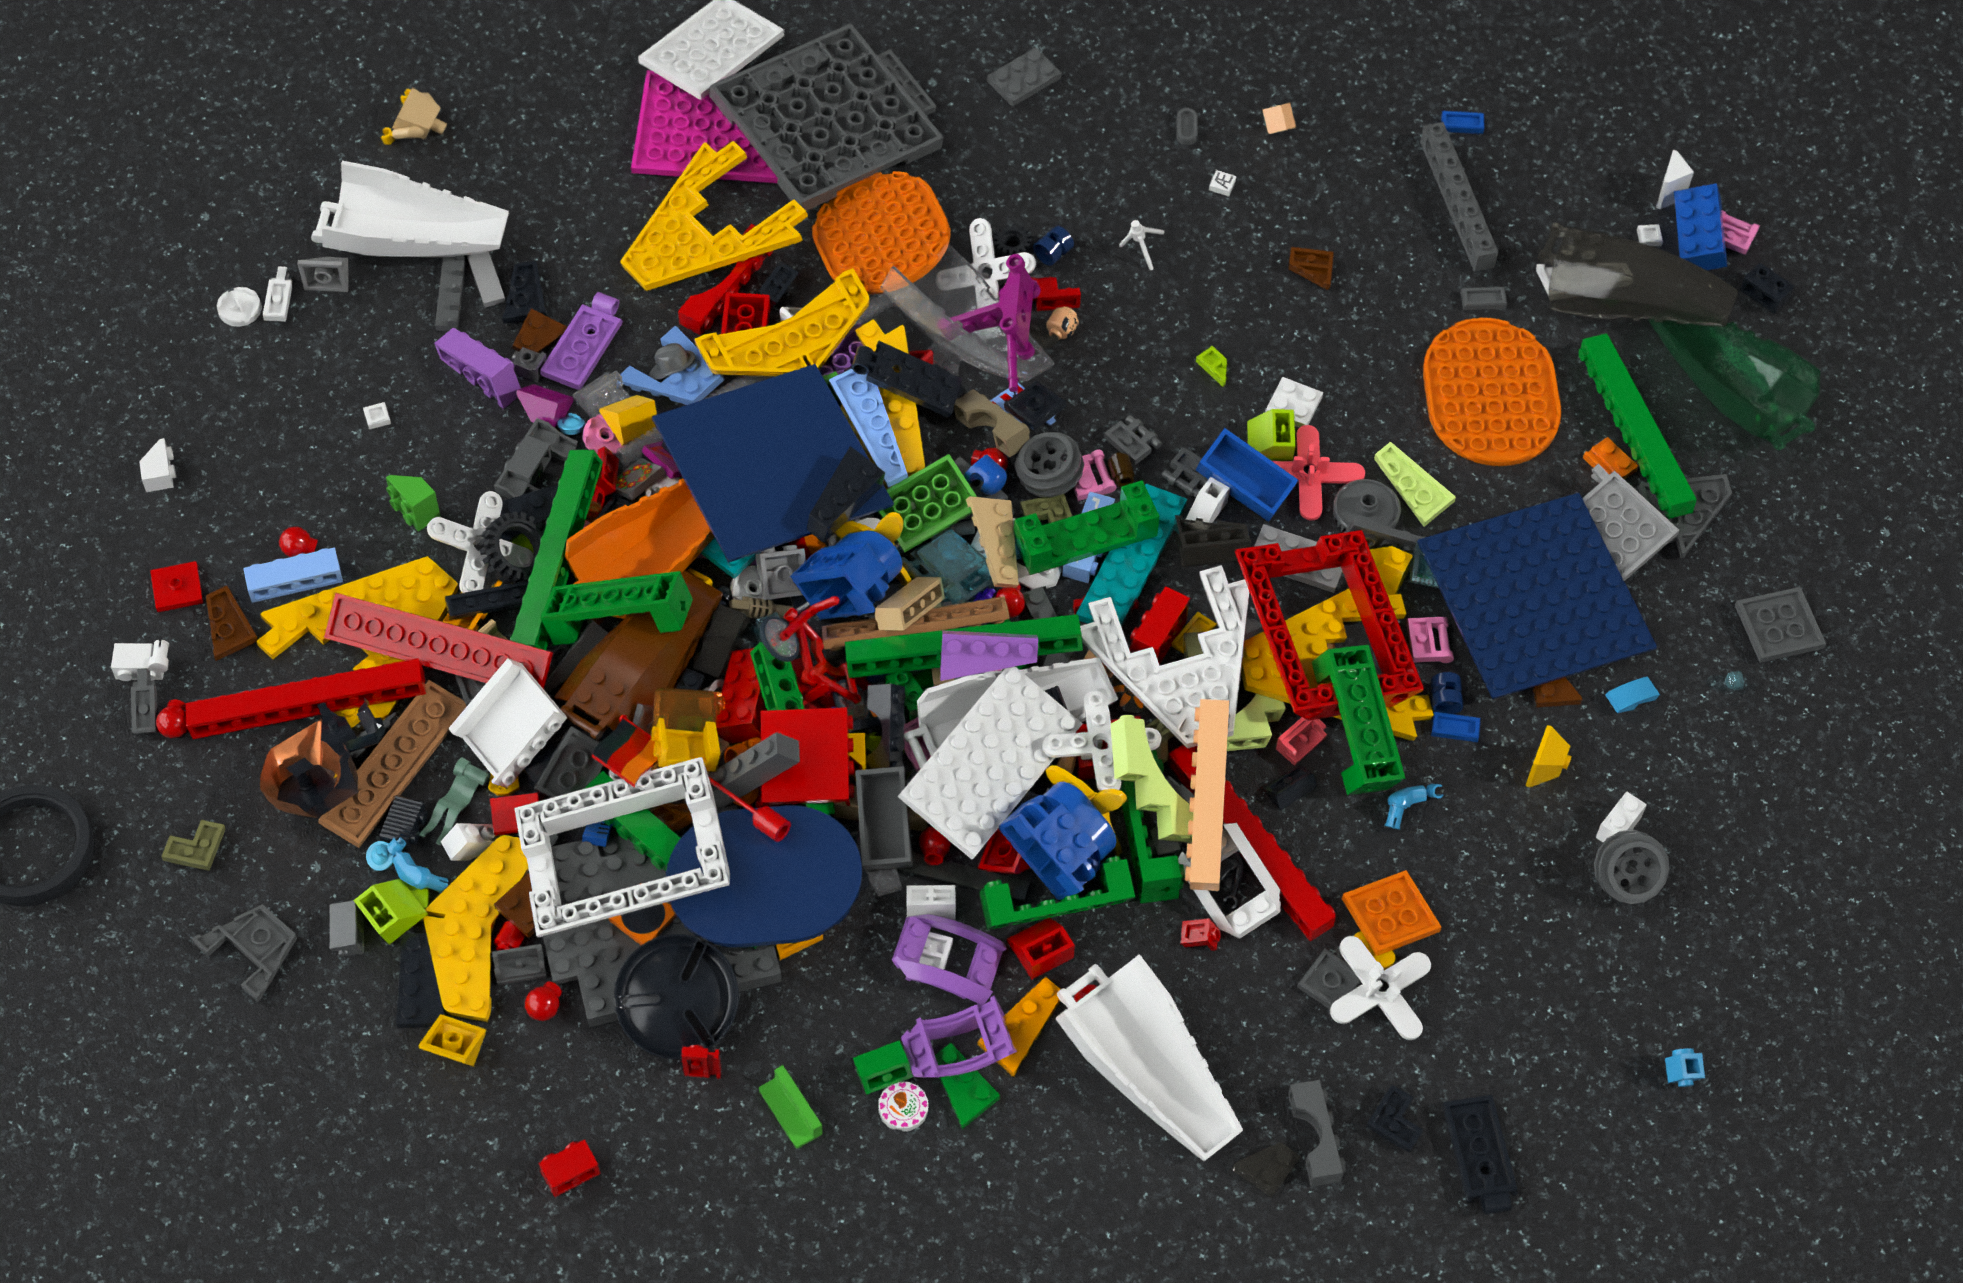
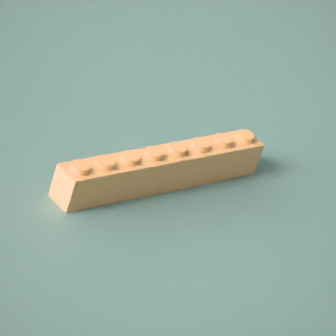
M1200 699V707H1195V721L1199 722V730H1194L1193 744H1198L1197 752L1192 754V766L1196 767V775H1191V789H1195V798L1190 797L1189 812H1194V818L1188 822V835H1192V844L1187 843V858H1191V867L1186 866L1185 881H1190V889L1219 891L1229 700Z

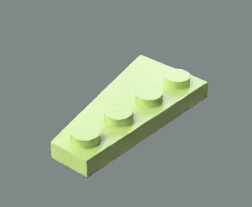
M1388 443L1375 454L1374 460L1423 527L1455 502L1456 497L1393 443Z

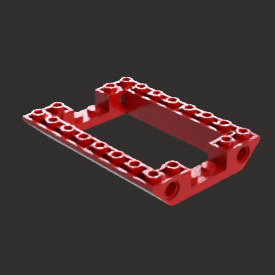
M1362 530L1320 536L1315 546L1281 551L1279 543L1235 550L1295 714L1309 721L1341 715L1331 683L1308 689L1310 686L1269 579L1273 577L1341 567L1382 673L1377 675L1385 706H1395L1424 690Z

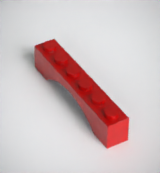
M751 224L742 236L756 226ZM773 251L748 258L745 261H738L730 275L720 284L706 292L690 296L678 311L679 324L699 335H702L706 329H710L718 314L721 315L724 312L726 292L738 293V290L749 282L753 272L760 269L763 260L770 256Z

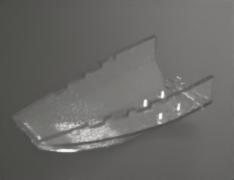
M950 244L937 265L913 283L895 266L891 267L880 290L909 321L940 347L964 362L991 374L1004 378L1009 377L1007 335L1004 334L1000 326L968 333L962 328L963 324L960 321L954 322L950 319L999 302V298H995L989 291L990 286ZM1030 333L1028 341L1035 349L1034 355L1027 360H1022L1017 355V376L1019 381L1025 382L1045 372L1055 364L1042 347L1034 341Z

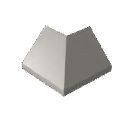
M322 257L298 260L304 290L348 292V258Z

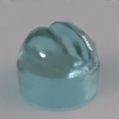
M1733 671L1727 674L1725 684L1728 688L1733 690L1743 689L1744 682L1741 671Z

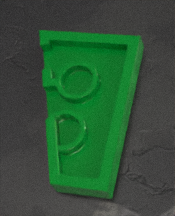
M951 1043L935 1055L938 1066L966 1060ZM977 1070L959 1075L939 1077L962 1129L1000 1099L997 1091Z

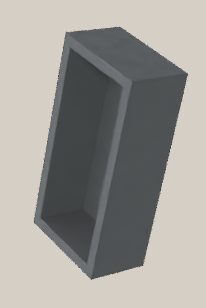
M904 766L856 770L862 867L865 871L913 867L909 808L898 797L907 786Z

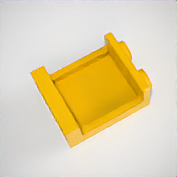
M664 718L658 719L657 726L652 728L651 739L655 741L654 756L658 759L659 767H666L702 757L706 770L716 772L721 753L715 722L706 721L704 731L695 732L665 729Z

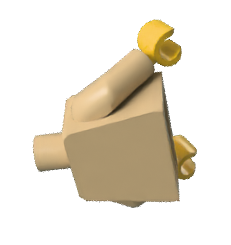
M414 88L411 90L407 89L404 92L405 96H400L403 106L392 127L393 131L388 127L384 128L383 133L385 136H381V139L387 145L393 143L395 139H426L430 129L442 135L447 123L436 118L440 111V106L436 104L429 93H422Z

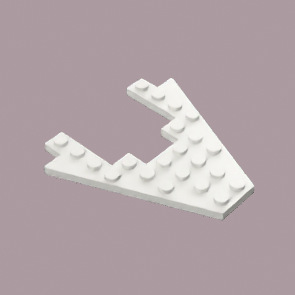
M1222 565L1200 571L1202 584L1219 627L1198 634L1203 654L1159 666L1153 647L1130 653L1111 597L1088 603L1094 622L1080 626L1082 642L1097 658H1100L1101 662L1187 749L1198 746V744H1193L1194 730H1199V722L1195 721V707H1200V699L1229 700L1228 737L1233 736L1250 592L1245 579L1229 584Z

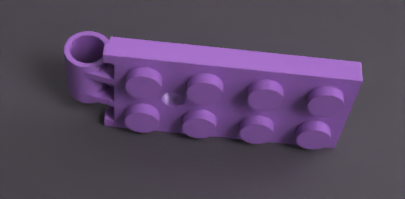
M597 292L592 301V308L582 304L540 369L541 376L580 391L623 323L620 318L614 317L619 307V300ZM589 331H594V332H595L594 334H591V335L587 334Z

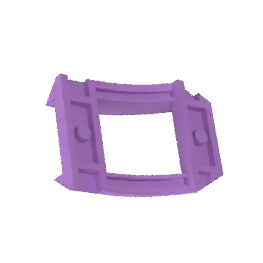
M931 914L915 915L906 918L892 961L897 968H901L904 972L906 980H914L938 987L963 999L968 998L976 1002L977 1006H981L986 1003L993 993L990 989L1002 952L1007 948L1004 942L964 923ZM931 927L954 933L977 943L966 978L940 968L919 963Z
M995 996L990 997L991 1001L979 1007L976 1004L949 1016L930 1020L916 1019L917 1024L910 1032L907 1030L901 1037L914 1077H944L964 1074L986 1067L1017 1052L1010 1038L1003 1017L1004 1013ZM977 1028L980 1029L987 1052L962 1062L938 1066L930 1040L967 1033Z

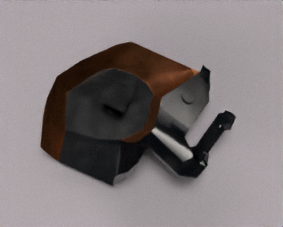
M363 697L365 702L359 708L357 716L368 735L357 738L346 718L332 712L324 702L317 705L322 719L271 748L266 756L261 772L260 790L278 810L290 814L319 818L358 793V775L350 753L378 744L386 730L381 717L375 718L368 707L369 701L365 697Z

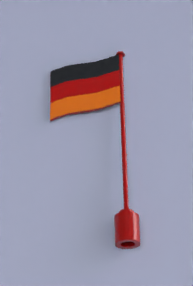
M623 714L619 717L620 723L617 728L596 746L592 758L635 787L638 779L653 767L658 759L654 756L655 741H652L651 735L628 720L627 715ZM709 777L710 784L753 813V826L775 842L781 841L788 834L791 827L790 821L768 806L760 807L757 810Z

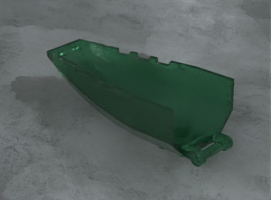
M1682 297L1648 317V321L1659 338L1696 386L1721 413L1748 432L1770 441L1776 450H1781L1790 441L1815 429L1813 421L1806 417V414L1820 394V369L1790 349L1769 339L1764 341L1756 337L1753 331L1745 332L1739 329L1736 323L1732 321L1727 323L1721 320L1719 315L1709 312L1705 308ZM1796 424L1800 425L1783 436L1779 435Z

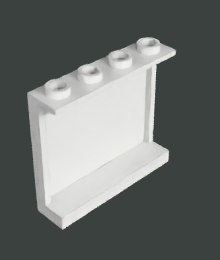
M508 658L448 729L453 735L463 738L494 776L491 781L493 784L508 788L521 771L530 764L538 751L546 745L550 737L560 729L567 717L523 664Z

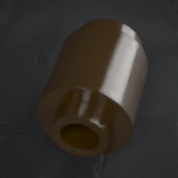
M1121 452L1113 454L1108 460L1113 481L1118 487L1132 484L1135 474L1129 455Z

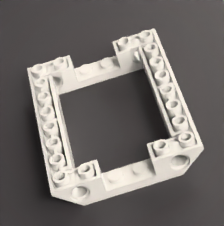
M702 757L645 772L638 779L635 787L625 780L619 779L515 808L521 849L528 862L532 892H529L537 937L730 884V871L713 790ZM686 798L687 806L692 814L698 843L696 851L703 873L698 868L567 905H561L550 835Z

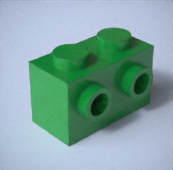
M900 1040L853 1058L866 1095L913 1077L908 1058Z

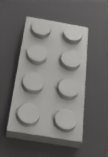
M1263 524L1255 546L1279 543L1281 551L1315 546L1317 542ZM1341 567L1286 575L1284 577L1335 593L1343 571Z

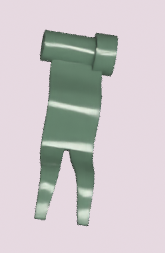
M462 757L454 767L453 774L456 775V778L449 792L438 801L429 823L419 834V836L424 837L431 832L448 808L445 825L436 842L437 845L442 844V839L453 828L460 811L468 806L479 784L486 786L491 776L490 773L471 765V761Z

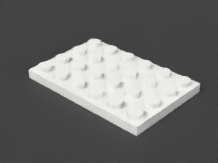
M713 0L638 56L639 63L702 100L710 93V85L726 79L741 70L784 36V29L734 0Z

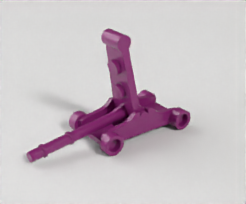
M1013 254L1006 260L1009 275L1005 286L999 291L1000 298L998 303L952 318L943 317L938 322L940 329L949 340L955 339L958 335L1000 326L1004 334L1007 335L1009 376L1007 379L1009 391L1011 392L1018 391L1017 355L1020 359L1027 360L1035 352L1028 339L1032 299L1036 298L1041 292L1040 286L1030 277L1025 268V261L1019 254Z

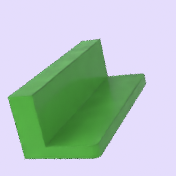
M782 1065L774 1070V1079L759 1087V1092L795 1148H800L822 1135V1124Z

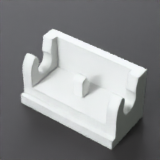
M955 885L907 886V917L931 914L955 920Z

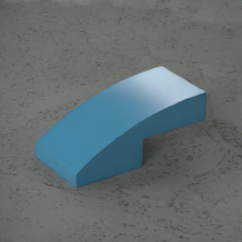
M1647 676L1623 684L1607 692L1605 696L1615 711L1621 713L1634 710L1638 704L1654 701L1660 694Z

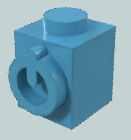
M1692 1048L1677 1049L1672 1051L1671 1057L1665 1058L1668 1083H1678V1087L1693 1086V1081L1705 1078L1702 1053H1694Z

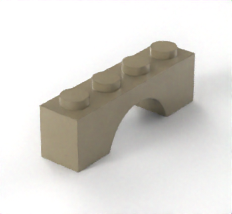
M972 389L956 400L954 405L956 419L968 428L977 426L994 427L992 432L996 448L1007 456L1011 457L1019 452L1030 439V431L1025 423L1016 420L1011 413L1005 412L998 404L992 403L984 394H980Z

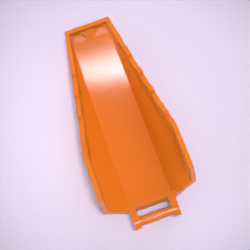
M682 478L677 484L668 488L665 486L659 492L649 497H641L634 504L624 505L601 516L568 538L566 541L565 558L577 581L574 584L676 571L682 573L715 537L686 482ZM625 614L622 616L616 615L612 617L625 619L629 614ZM606 617L591 618V620H594L599 625Z

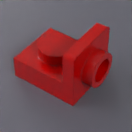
M1210 919L1182 921L1181 944L1183 947L1207 945L1211 950H1217V942L1220 941V930Z

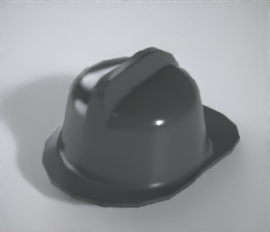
M678 343L665 345L656 351L654 357L656 365L651 370L649 377L658 381L671 374L683 371L693 363L695 354L690 350H685Z

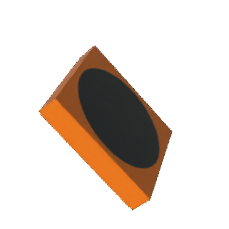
M665 902L611 917L609 921L642 945L649 940L657 938L676 918V914L673 912L671 905Z

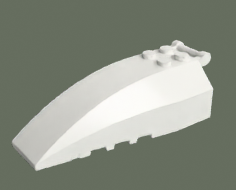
M342 161V184L339 203L322 202L318 225L311 237L314 242L322 243L323 247L362 255L403 257L465 256L500 249L509 211L483 202L474 201L466 196L461 198L452 195L451 191L445 189L440 191L431 188L428 183L423 182V184L411 181L407 176L383 168ZM335 213L332 226H326L329 215Z
M1099 657L1070 661L1065 664L1055 663L1044 667L1034 666L1029 669L1020 670L1044 691L1059 686L1068 711L1081 723L1086 720L1083 701L1087 693L1091 691L1103 693L1107 698L1108 706L1118 700ZM991 672L965 676L928 688L917 700L919 728L904 734V739L906 742H909L920 769L927 760L917 738H923L929 754L932 756L1001 673Z
M1140 954L1109 978L1097 964H1094L1089 968V972L1068 988H1062L1057 992L1059 1000L1068 1009L1055 1019L1085 1059L1137 1107L1203 1161L1207 1160L1243 1131L1227 1099L1223 1097L1218 1082H1215L1206 1060L1202 1058L1193 1036H1190L1185 1027L1184 1020L1171 995ZM1093 980L1099 982L1100 985L1078 1002H1075L1072 998L1073 995Z

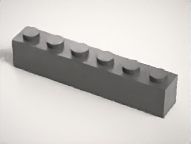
M776 732L716 769V772H710L708 776L741 798L799 763V741ZM711 784L716 809L724 808L735 801Z

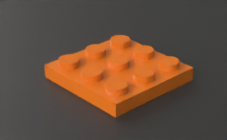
M1407 870L1346 892L1342 896L1344 904L1376 956L1434 935L1441 930V925Z

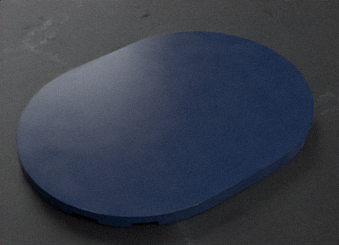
M804 806L770 807L791 822L788 834L779 842H775L753 826V813L747 809L718 813L730 871V884L669 901L670 905L685 928L697 937H701L719 946L752 947L796 943L823 935L825 931L834 925H838L850 912L856 898H858L862 883V864L854 839L844 826L831 816ZM694 826L682 836L674 847L667 864L666 877L698 868L703 873L696 851L698 843Z

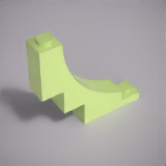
M1255 694L1251 702L1235 716L1233 736L1227 737V751L1266 747L1272 736L1268 722L1280 720L1286 709L1284 702Z
M1133 715L1120 716L1119 720L1111 723L1114 778L1135 782L1137 810L1157 812L1159 840L1192 843V835H1188V822L1193 820L1194 812H1189L1190 804L1171 787L1158 768L1148 744L1144 720L1135 719Z

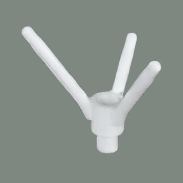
M1134 220L1131 223L1128 235L1119 246L1123 247L1131 238L1139 242L1149 270H1153V265L1143 239L1145 238V232L1164 234V231L1144 227L1139 221Z

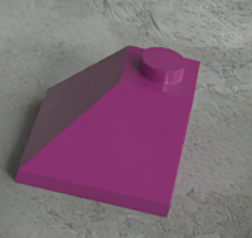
M535 384L518 389L516 393L531 422L534 423L536 418L549 422L554 428L558 427L557 422L565 417L574 400V397Z

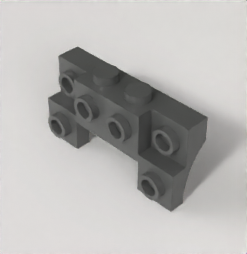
M536 418L523 441L517 444L512 458L506 461L504 471L494 485L495 492L498 495L511 499L540 490L534 487L550 459L554 457L565 462L569 451L578 448V441L562 434L549 422Z

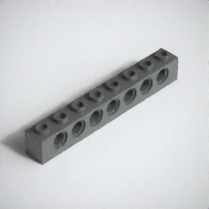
M1441 122L1423 126L1420 143L1474 272L1495 268L1498 250L1445 124Z

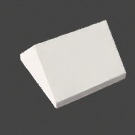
M1673 150L1656 206L1657 209H1662L1675 203L1674 191L1689 188L1694 172L1678 151Z

